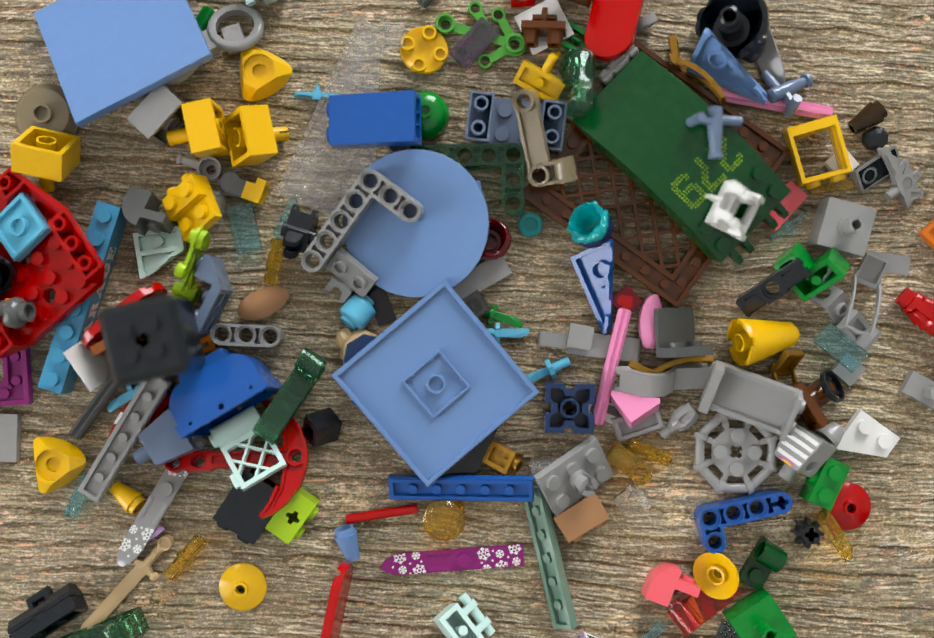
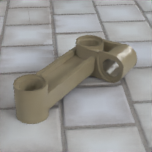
M532 89L517 91L513 95L512 105L518 121L529 182L533 186L542 187L578 180L573 155L559 159H550L538 93ZM524 94H527L531 99L528 108L524 107L521 102ZM538 168L543 169L546 173L544 181L540 180L536 175Z

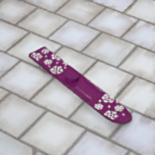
M523 544L399 553L387 558L382 563L381 568L390 574L410 575L524 566Z

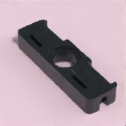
M797 257L741 294L736 300V304L747 317H751L752 313L767 303L771 304L788 293L790 288L804 280L805 276L809 279L811 271L808 267L805 268L803 266L804 262ZM775 282L779 285L780 291L770 293L766 289V284Z

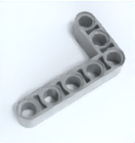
M371 169L363 171L302 255V267L308 272L324 270L375 199L406 222L420 221L425 211L423 205L382 173ZM374 174L377 177V184L375 187L370 188L367 184V179L370 175ZM394 189L397 192V199L394 203H389L387 193ZM359 194L363 199V203L359 208H356L353 205V198ZM411 204L417 207V215L414 218H409L406 214V209ZM343 214L348 218V224L345 228L339 225V218ZM328 234L334 239V244L331 248L327 247L324 242ZM313 254L319 257V265L317 267L311 264Z

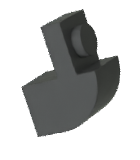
M130 185L122 203V212L126 220L139 234L145 236L148 229L155 233H161L162 231L171 234L175 226L166 214L157 212L161 202L152 191Z

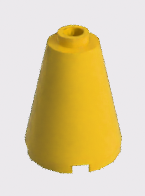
M738 318L730 322L727 330V339L732 340V347H729V351L733 360L739 366H750L796 345L800 337L799 329L792 322Z

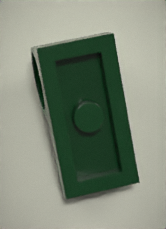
M761 536L738 573L739 579L760 591L772 571L777 573L783 568L787 561V553Z

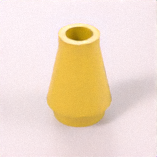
M121 481L114 483L109 490L124 511L132 515L137 514L147 501L143 493L123 484Z

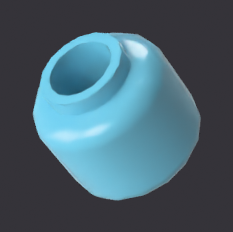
M354 294L340 308V320L352 330L356 328L364 329L376 315L373 308L375 303L367 295L362 298Z

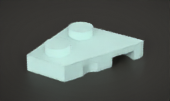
M174 226L171 234L162 231L161 233H155L150 230L147 231L145 236L138 232L133 233L140 279H147L187 250L186 242H184L179 226Z

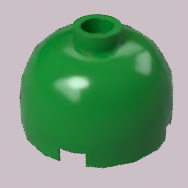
M420 91L417 93L422 96V140H434L440 137L448 127L450 121L449 107L438 94L430 91Z

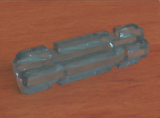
M88 472L82 474L79 480L80 484H77L69 500V505L63 511L64 515L74 519L78 516L81 510L80 506H83L87 496L77 490Z

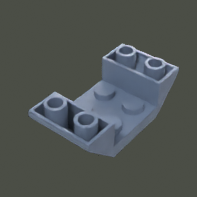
M471 90L465 140L492 148L524 151L512 100L494 98L495 93ZM544 99L543 103H539L549 152H562L568 102ZM521 101V102H522V105H523L524 107H526V108H528V106H529L530 103H531V102Z
M209 254L200 257L195 265V270L197 271L194 276L212 285L202 295L201 300L203 304L200 310L194 312L200 337L210 334L212 327L217 324L233 292L223 259Z

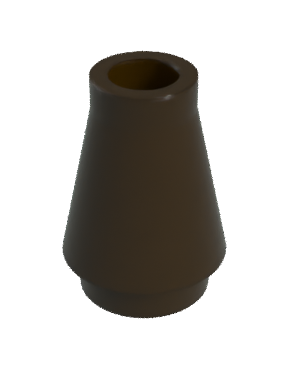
M876 100L873 103L869 102L847 124L850 130L857 134L862 130L884 122V118L888 114L884 106Z

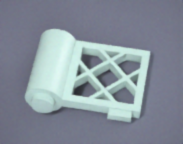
M254 405L210 429L211 435L208 438L215 449L217 447L221 449L233 472L229 477L236 489L241 487L245 491L288 466ZM264 433L266 437L264 447L252 446L254 437ZM237 447L245 448L241 461L232 459L229 452ZM250 450L262 452L258 465L246 462ZM266 453L276 455L279 463L272 467L263 466ZM244 467L255 468L254 477L244 482L242 478Z

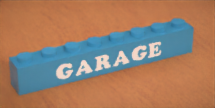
M98 200L96 202L86 237L105 265L103 286L57 325L37 386L39 388L60 395L73 392L78 374L63 352L80 342L81 339H84V333L96 321L127 224V220L120 207Z

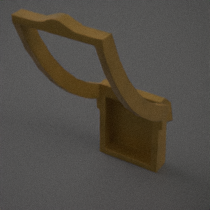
M669 36L668 42L671 53L669 55L673 67L704 83L717 97L720 104L725 106L726 98L720 86L705 70L688 60L680 58L677 36ZM688 67L697 72L698 74H700L704 78H701L685 70Z
M801 349L784 350L777 362H774L770 368L771 379L778 382L777 377L790 376L792 384L797 383L795 369L805 356V353ZM799 414L796 415L795 422H798Z
M682 357L669 361L655 370L648 369L633 360H630L627 366L640 372L654 374L661 373L677 364H712L715 357Z

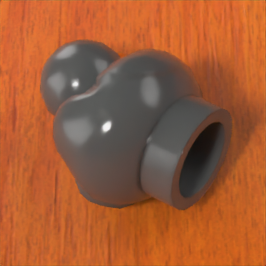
M6 298L0 301V317H3L2 322L7 327L22 328L27 322L35 319L36 308L32 302H26L22 298Z

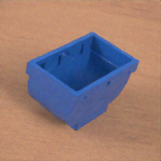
M219 348L204 357L205 364L201 370L177 375L181 383L172 391L169 407L178 425L175 429L181 439L203 438L211 433V428L252 405L257 406L284 388L279 379L274 378L269 367L262 360ZM238 405L242 407L240 411L237 409Z

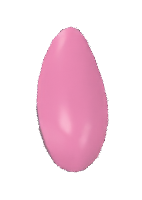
M657 294L649 295L644 300L638 315V332L641 344L646 349L656 348L654 309L662 308L661 300Z

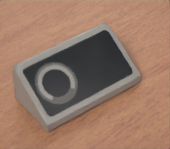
M895 145L887 147L892 155L900 159ZM879 153L849 173L860 193L865 192L890 175Z

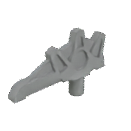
M877 148L891 175L892 188L884 193V197L890 201L898 195L902 206L908 209L914 200L923 196V190H918L917 182L922 176L920 170L912 171L908 167L910 162L907 159H898L892 155L888 148Z

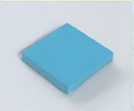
M21 192L0 213V241L16 262H21L52 231L47 224L46 218L29 194Z

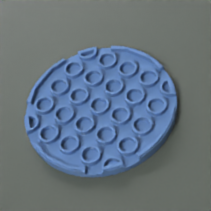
M409 149L397 151L372 163L367 169L382 173L418 200L424 207V216L418 222H406L375 199L345 241L349 254L379 278L375 285L396 295L425 297L444 280L452 288L459 284L473 271L480 261L489 235L488 207L476 180L463 166L453 159L429 150ZM374 174L370 175L367 179V184L370 188L375 187L377 184V177ZM392 189L387 193V200L389 203H394L397 199V192ZM358 194L353 198V205L359 208L363 203V199ZM413 204L409 205L406 209V214L409 218H414L417 215V207ZM343 214V228H345L348 224V218Z

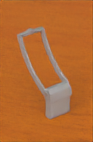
M865 252V256L862 258L858 268H855L851 278V296L843 326L853 330L856 334L872 337L881 305L882 288L880 283L890 262ZM857 282L876 289V305L869 333L848 325L854 305Z

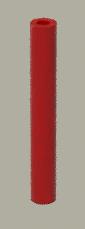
M417 504L346 514V523L351 524L418 513Z

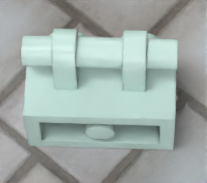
M466 592L459 597V600L464 605L462 608L458 603H450L432 619L446 638H484L481 634L482 631L488 637L496 631L490 624L492 621L489 617L482 614L477 607L478 603L474 598L471 599ZM469 613L476 620V625L467 616Z

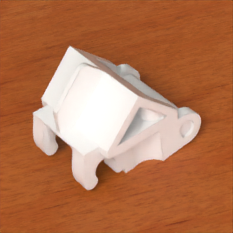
M724 181L717 196L712 194H705L704 196L706 199L714 202L704 222L730 234L738 240L745 241L747 237L745 234L759 206L764 204L765 199L762 195L748 191L738 181ZM740 204H749L741 221L734 218Z

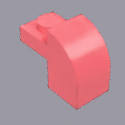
M664 563L654 567L648 573L641 593L645 599L668 607L675 589L698 598L701 588L695 582V578L683 573L681 575L682 570L676 564Z

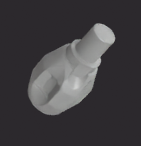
M690 403L683 404L672 413L667 426L659 433L666 440L674 432L677 433L678 431L689 429L695 424L700 414Z

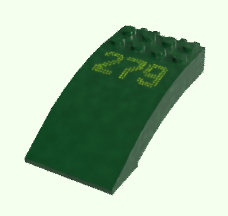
M641 50L589 102L572 122L604 156L609 158L634 181L710 260L722 262L729 256L735 263L741 264L744 259L735 248L740 245L745 252L752 253L755 250L747 239L745 241L738 240L730 234L704 222L714 203L704 197L705 194L717 196L724 181L735 180L748 191L762 195L765 202L759 206L745 234L748 236L761 221L773 230L778 226L776 220L769 214L772 210L784 219L789 215L780 202L791 190L731 126H723L721 146L723 159L709 160L708 153H710L707 126L698 124L694 127H688L686 120L699 112H704L707 116V108L710 106L682 81ZM740 204L734 218L741 221L749 204Z

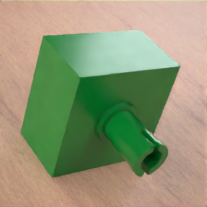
M763 587L760 591H753L722 612L739 638H794L797 636V633L770 593Z

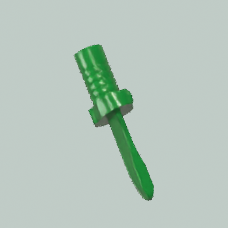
M476 304L473 309L474 314L479 313L482 308L481 305ZM496 304L493 305L492 309L488 308L481 315L489 318L487 323L489 325H492L493 321L497 320L518 328L523 327L522 322L518 318L497 312L499 305Z

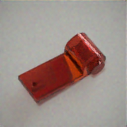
M738 587L733 596L728 599L719 600L706 595L701 590L698 598L691 595L682 601L679 597L668 605L670 610L667 614L684 636L687 637L743 593V591Z

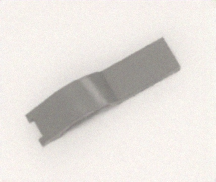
M714 363L677 364L672 366L667 372L654 374L640 372L629 366H615L616 374H620L619 383H613V389L618 392L652 398L666 396L672 393L673 390L704 389Z

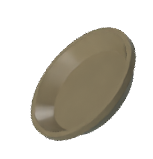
M44 83L33 86L20 97L16 105L15 123L20 135L31 126L76 135L79 130L63 89L59 85Z

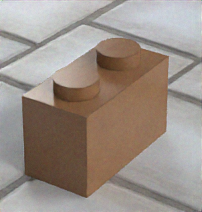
M596 493L590 497L584 496L557 516L551 513L568 543L580 541L586 536V532L592 528L596 530L603 527L607 523L606 520L610 518Z

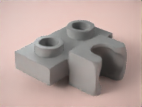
M342 247L337 250L326 266L335 275L327 284L326 291L329 292L334 287L339 288L342 292L339 299L341 303H345L354 292L364 298L379 279Z

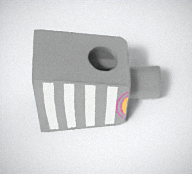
M796 422L793 434L791 436L787 435L785 442L780 440L774 452L776 457L785 462L778 475L788 482L793 480L797 472L812 477L837 448Z

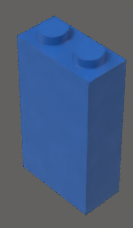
M415 90L329 95V103L326 105L329 128L326 130V137L330 146L337 149L422 145V96Z

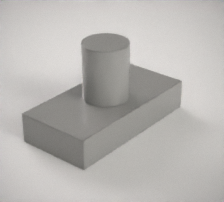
M909 370L898 391L934 410V381L914 370Z

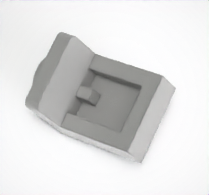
M852 309L848 325L869 333L871 327L859 311ZM845 317L836 326L850 344L865 351L869 350L882 335V332L877 328L874 329L872 337L856 334L853 330L843 326Z

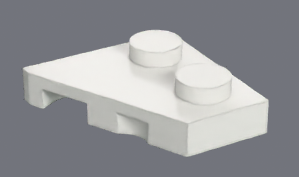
M857 409L843 428L844 435L836 448L837 450L886 458L900 438L864 411Z

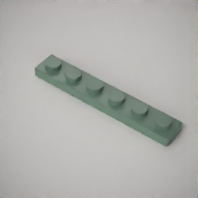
M534 485V502H524L553 628L573 630L578 625L551 509L539 486Z

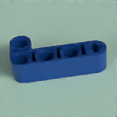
M769 488L756 491L751 495L747 493L698 505L694 511V519L699 540L710 553H721L727 545L724 527L785 514L792 508L793 500L786 492L778 488ZM754 501H758V508L755 511H751V504ZM735 506V513L732 516H727V509ZM706 512H712V518L707 522H703V515ZM717 535V542L713 545H708L709 538Z

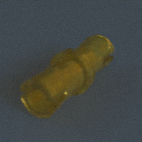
M195 534L189 543L176 553V558L164 570L165 576L168 579L172 578V581H176L184 569L194 563L195 560L193 559L207 545L205 539Z

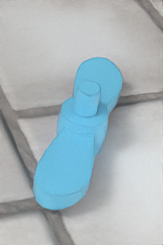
M318 85L315 86V91H312V93L302 91L294 93L295 98H312V101L319 102L322 99H329V95H336L322 94Z

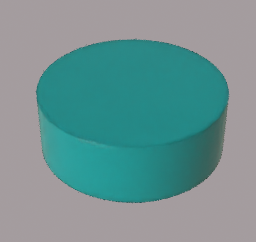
M526 213L520 218L518 229L525 237H534L542 229V220L535 213Z

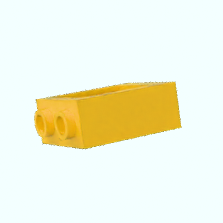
M836 114L789 127L784 131V139L787 148L791 150L789 157L799 188L806 186V189L810 190L822 186L821 182L830 180L831 183L843 181L846 179L845 175L852 172ZM828 131L839 169L805 178L795 140Z

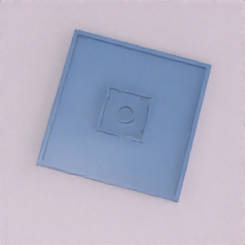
M58 0L34 12L72 116L79 127L214 59L188 0Z
M446 280L442 281L331 375L427 487L539 393V390Z

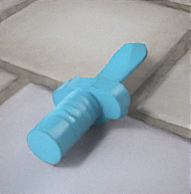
M495 322V328H486L498 343H500V337L521 338L528 335L530 331L528 328L500 329V322Z
M565 357L551 364L550 360L546 359L544 361L546 367L528 374L527 377L532 383L547 375L555 379L557 378L555 372L570 366V360L568 357Z
M133 384L126 385L127 392L112 400L107 407V411L112 412L130 401L140 384L136 386Z

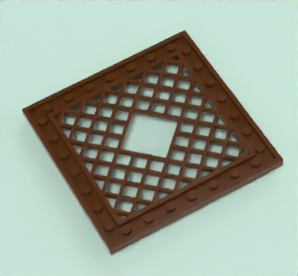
M634 39L633 44L639 51L642 50L682 81L710 107L722 106L717 97ZM600 83L583 109L606 85ZM728 105L722 106L723 116H742ZM744 117L742 126H731L774 172H776L791 151ZM572 123L564 134L562 152H551L550 159H559L573 155L578 180H576L578 193L565 195L564 183L560 184L561 194L554 190L558 184L536 187L529 183L520 197L567 230L571 213L574 208L578 207L567 198L579 197L581 205L584 203L583 196L596 194L597 204L604 210L616 209L617 221H614L613 225H618L620 236L612 231L609 240L613 239L614 241L613 264L659 295L669 304L678 308L712 260L691 239L690 244L678 245L676 232L683 230L681 228L675 229L674 221L670 217L671 229L658 231L656 218L667 217L668 215L666 213L655 215L654 203L651 198L636 200L633 181L629 177L628 185L616 186L614 173L623 171L621 169L613 170L612 161L607 158L609 170L596 172L594 159L606 158V156L603 154L593 155L592 142ZM588 144L589 156L577 158ZM590 160L592 173L579 175L577 162ZM540 168L536 175L540 180L544 181L546 173ZM610 174L612 187L599 189L597 176ZM593 177L595 190L582 192L580 179ZM629 188L631 201L619 203L617 190ZM613 191L615 204L602 206L600 193ZM649 202L651 215L638 217L636 204ZM632 205L634 218L622 220L620 207ZM652 219L654 232L641 234L639 221ZM635 222L637 235L624 237L622 224ZM671 233L673 246L661 248L659 235ZM655 236L657 249L644 251L642 238ZM638 239L639 250L626 242V240ZM690 247L680 260L679 249ZM674 250L676 263L664 265L662 252ZM657 253L659 264L647 257L646 254ZM675 267V269L672 271V273L668 272V271L665 269V268Z

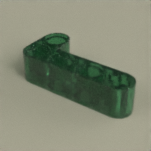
M306 347L296 360L294 370L264 411L252 432L274 445L326 369L327 360Z

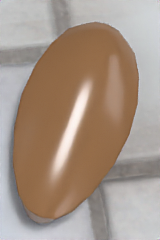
M282 287L257 290L240 302L237 310L238 314L245 320H257L268 317L285 305L290 297V292Z

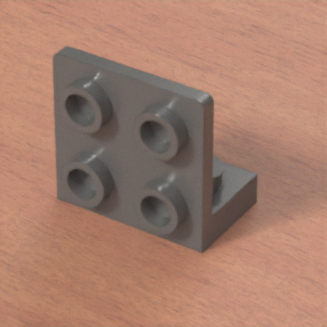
M692 307L654 309L656 358L713 355V345H702V341H695Z

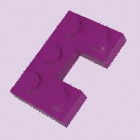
M30 348L2 358L4 381H0V406L34 403Z

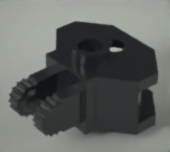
M294 204L292 206L288 220L283 223L280 235L283 236V257L290 260L296 259L300 252L304 253L318 234V211L312 210L311 214L301 212L299 205Z

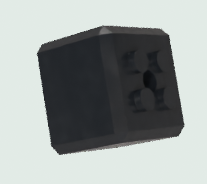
M166 294L104 308L98 316L111 378L119 386L138 384L201 370L205 364L193 304L185 296ZM143 332L150 338L149 345L145 348L140 347L137 342L138 336Z

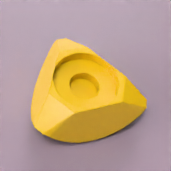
M253 46L249 50L240 52V87L242 97L247 101H257L275 94L288 82L292 75V67L286 61L262 48Z
M37 437L33 440L36 477L40 493L48 494L60 489L73 481L84 470L86 458L83 452L72 443L54 437Z

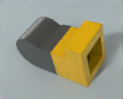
M226 172L220 178V186L225 192L258 205H264L271 185L268 181L257 178L256 183L244 180L234 172Z

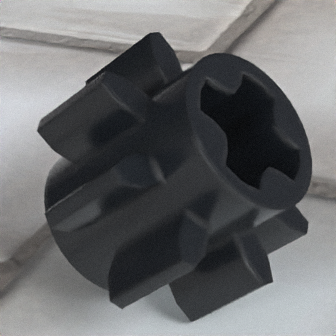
M807 516L804 517V521L799 522L795 520V528L790 530V532L797 536L794 541L797 544L803 543L808 549H810L811 544L816 543L820 545V537L824 535L818 529L821 524L816 520L812 522Z

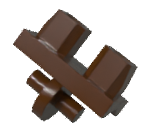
M548 7L542 8V14H533L532 20H521V30L527 48L538 47L539 37H548V47L561 48L563 37L567 35L566 21H557V15H548Z

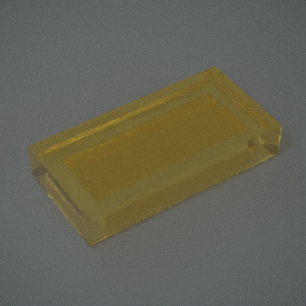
M826 509L819 510V525L845 562L853 559V545L831 512Z

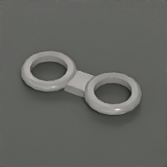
M230 4L221 7L213 13L208 21L207 29L202 31L212 55L221 52V50L239 53L249 50L259 42L264 34L265 24L261 14L253 7H248L245 4ZM243 15L254 22L252 32L242 40L227 41L217 34L220 23L230 16ZM197 68L164 85H174L185 81L193 75Z

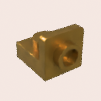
M492 440L482 462L505 475L514 476L523 465L522 458L524 454Z

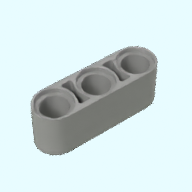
M220 323L212 327L210 338L215 344L224 346L275 347L283 343L285 333L281 327L276 325ZM223 327L227 329L229 334L225 341L219 336V332ZM247 328L253 333V338L249 342L243 338V332ZM271 329L277 333V340L274 343L269 342L267 339V333Z

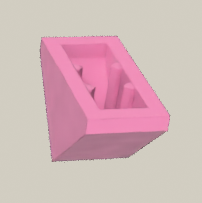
M611 391V403L631 429L659 411L661 398L641 397Z

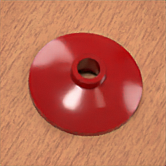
M844 482L831 511L822 509L825 518L830 524L842 530H852L860 527L868 519L871 511V501L867 492L861 486L851 482ZM853 504V509L848 512L847 506Z

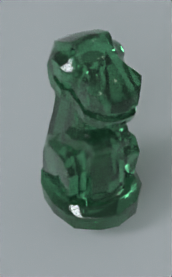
M585 46L568 49L563 54L559 65L562 83L568 85V96H570L567 103V115L574 119L586 118L587 113L596 103V93L592 85L595 76L596 57Z

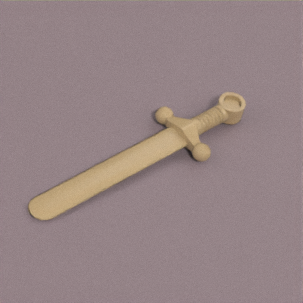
M166 534L159 538L157 546L145 559L136 558L133 561L135 564L133 569L81 625L80 631L83 635H92L146 575L149 576L151 581L159 579V574L153 571L152 564L164 551L173 546L174 538L171 535Z

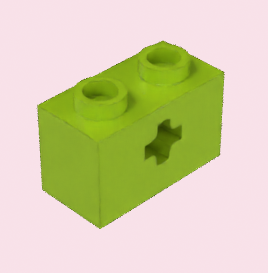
M301 487L289 504L273 515L265 529L288 545L293 538L298 541L306 530L303 527L307 519L312 521L320 510L316 507L320 500ZM294 511L299 513L295 520L291 518Z

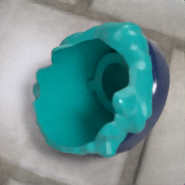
M596 201L586 202L574 208L569 218V226L567 227V232L572 234L571 239L586 248H597L605 244L613 231V222L608 214L609 211L604 210Z

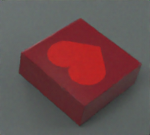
M628 284L613 296V306L617 311L619 308H624L632 313L643 304V301Z

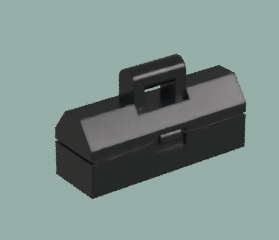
M68 583L54 593L50 586L44 587L26 599L28 610L9 621L7 632L10 634L9 637L45 638L89 610L82 591L74 583ZM43 599L46 600L45 602H43L42 604H40V605L38 606V603H39L40 601H42Z

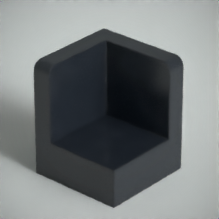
M325 408L305 414L302 430L306 439L315 448L338 440L342 421L331 408Z

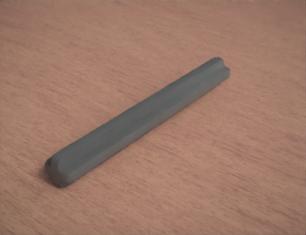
M137 341L140 347H147L143 342ZM111 375L69 431V435L74 439L79 440L83 438L120 387L112 381Z

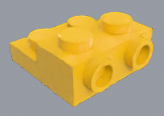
M195 173L184 174L181 177L182 182L178 186L167 189V196L162 199L169 219L177 221L184 242H188L192 229L203 226L207 231L222 218L207 176Z

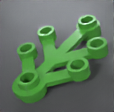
M472 1L469 4L468 13L476 19L481 30L456 23L454 17L448 13L440 14L436 19L437 31L442 35L456 33L477 40L465 48L460 47L455 51V59L460 64L466 63L470 56L491 44L501 47L489 55L482 54L478 58V66L482 70L490 69L492 63L507 55L519 57L526 51L527 47L525 46L524 36L513 32L505 18L506 13L502 8L493 9L491 20L493 23L499 24L504 36L494 33L482 11V4L478 1ZM477 6L480 10L474 13L471 11V8ZM501 13L503 17L498 20L495 19L494 14ZM447 22L450 24V27L443 29L441 25ZM516 42L519 44V48L512 49L510 44ZM460 52H465L467 56L464 59H460L457 55ZM486 58L490 63L484 66L481 64L482 59Z

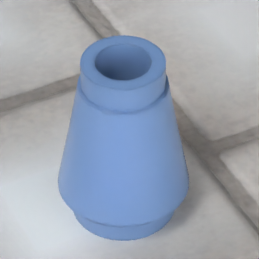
M344 524L336 528L334 539L346 561L353 562L358 560L360 554L357 529L354 528L353 524Z

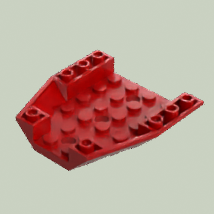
M11 167L0 175V213L21 192L28 193L48 221L47 224L52 231L30 252L31 257L28 264L26 257L21 262L14 261L0 241V255L11 262L17 272V279L14 278L11 283L13 287L9 292L0 297V301L6 298L19 297L26 302H32L36 308L35 319L27 322L22 328L7 327L2 322L3 317H0V359L30 348L38 343L103 286L105 273L103 261L68 208L21 173L12 172ZM54 290L56 293L55 300L51 302L50 293Z

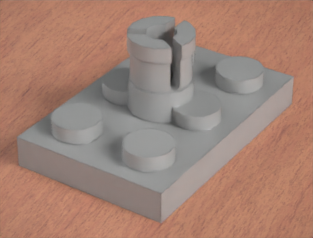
M592 435L535 474L534 478L552 513L557 516L584 496H592L595 493L593 490L598 489V486L614 476V473L598 439Z

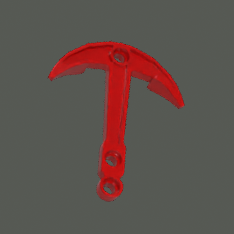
M266 400L262 404L272 414L278 429L282 432L284 444L282 447H278L288 466L283 468L280 486H275L269 502L259 514L261 519L272 516L289 504L302 486L309 463V449L302 428L288 411ZM211 450L194 451L164 464L165 468L172 473H179L182 470L189 473L212 472L215 469H231L222 452H213ZM245 450L230 451L229 454L232 459L241 461ZM250 450L246 462L258 465L262 452ZM266 453L263 466L272 467L279 463L276 455ZM300 454L301 460L294 462V456ZM200 459L205 460L202 466L197 465ZM180 460V465L174 468V462ZM246 466L244 467V469H255Z

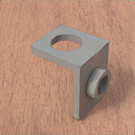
M831 285L826 288L831 291L829 297L819 299L815 295L809 300L826 309L833 323L838 325L846 316L849 300L843 290Z

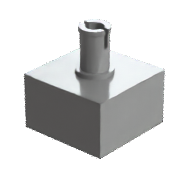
M162 85L150 93L136 98L135 101L139 105L126 118L149 140L165 147L168 144L166 132L181 129L185 125L181 104L185 102L167 86Z
M834 197L819 200L807 246L823 251H828L835 247L842 256L852 259L864 257L877 209Z

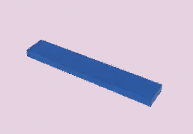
M389 474L388 477L390 500L534 502V476L441 475L428 487L416 474Z

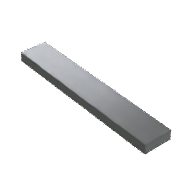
M165 377L140 384L77 491L96 503L102 501L137 443L138 435L146 428L173 383L172 380Z

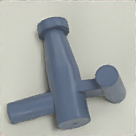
M768 70L760 75L762 80L770 87L767 91L768 101L776 103L782 100L787 106L784 110V116L788 118L794 115L802 101V96L795 93L802 88H809L813 85V77L809 73H804L799 78L782 84Z
M711 106L707 108V116L704 112H699L687 118L686 125L688 127H694L698 124L707 126L710 149L708 159L718 160L723 159V152H721L723 126H742L743 117L723 116L722 106Z

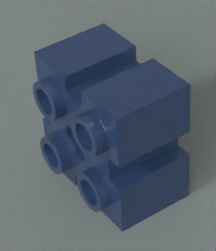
M544 381L543 401L549 403V410H543V431L564 433V427H571L574 433L594 434V413L588 411V405L595 404V384L592 382H572V388H566L564 382ZM567 401L574 405V408L570 409L569 413H566V410L563 408Z

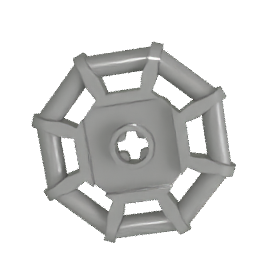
M717 412L699 431L694 432L695 456L692 466L694 470H697L710 483L718 494L722 492L754 494V490L773 472L778 470L776 467L777 457L774 453L777 447V440L779 439L778 434L773 435L772 432L755 426L763 435L757 439L749 431L752 426L751 424L743 422L742 427H729L728 420L737 419ZM720 424L723 429L713 438L709 437L708 435ZM705 442L710 443L711 454L709 458L704 459ZM764 444H767L766 461L760 460L762 456L760 447ZM732 446L740 447V455L738 457L730 456L732 453L730 448ZM714 464L721 471L718 478L710 471L708 466ZM757 465L763 467V469L750 480L748 474ZM728 476H741L743 483H727Z

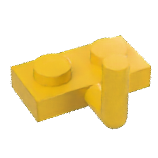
M553 50L548 55L542 68L524 59L512 82L524 89L535 90L542 99L557 101L567 84L564 80L550 73L556 61L560 58V52Z

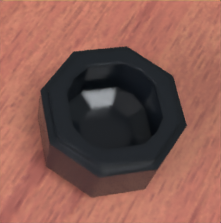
M873 126L862 134V144L867 150L877 151V148H883L888 144L889 134L883 127Z

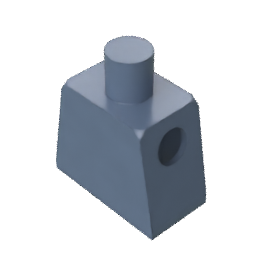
M168 409L138 435L143 446L133 452L132 455L139 465L152 459L155 465H164L199 448L192 438H180L175 429L178 425L170 409Z

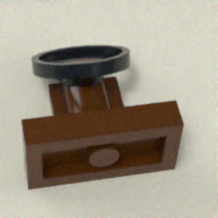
M829 370L821 372L820 379L815 380L807 387H805L802 381L789 384V386L803 391V400L806 401L800 417L809 430L821 429L829 424V421L820 409L831 400L839 403L845 398L840 381Z

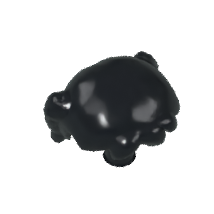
M708 0L707 5L701 8L697 14L695 32L700 40L705 28L710 29L736 59H742L747 63H754L763 55L768 39L769 14L767 4L764 0Z

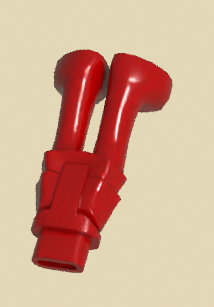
M906 287L894 302L902 307L901 311L906 313L914 325H917L921 331L924 330L934 337V300L923 296L919 291L914 293Z

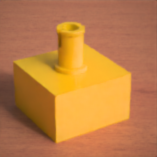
M211 98L181 104L186 127L166 132L169 145L174 146L189 142L191 153L200 159L207 156L216 159L230 156L223 125V119H225L223 108Z
M268 104L239 106L223 119L233 168L261 165L278 153L276 142H287L289 140V133H284L289 131L286 126H272Z
M31 126L10 144L11 171L39 177V187L45 192H53L55 190V181L62 182L80 164L81 136Z

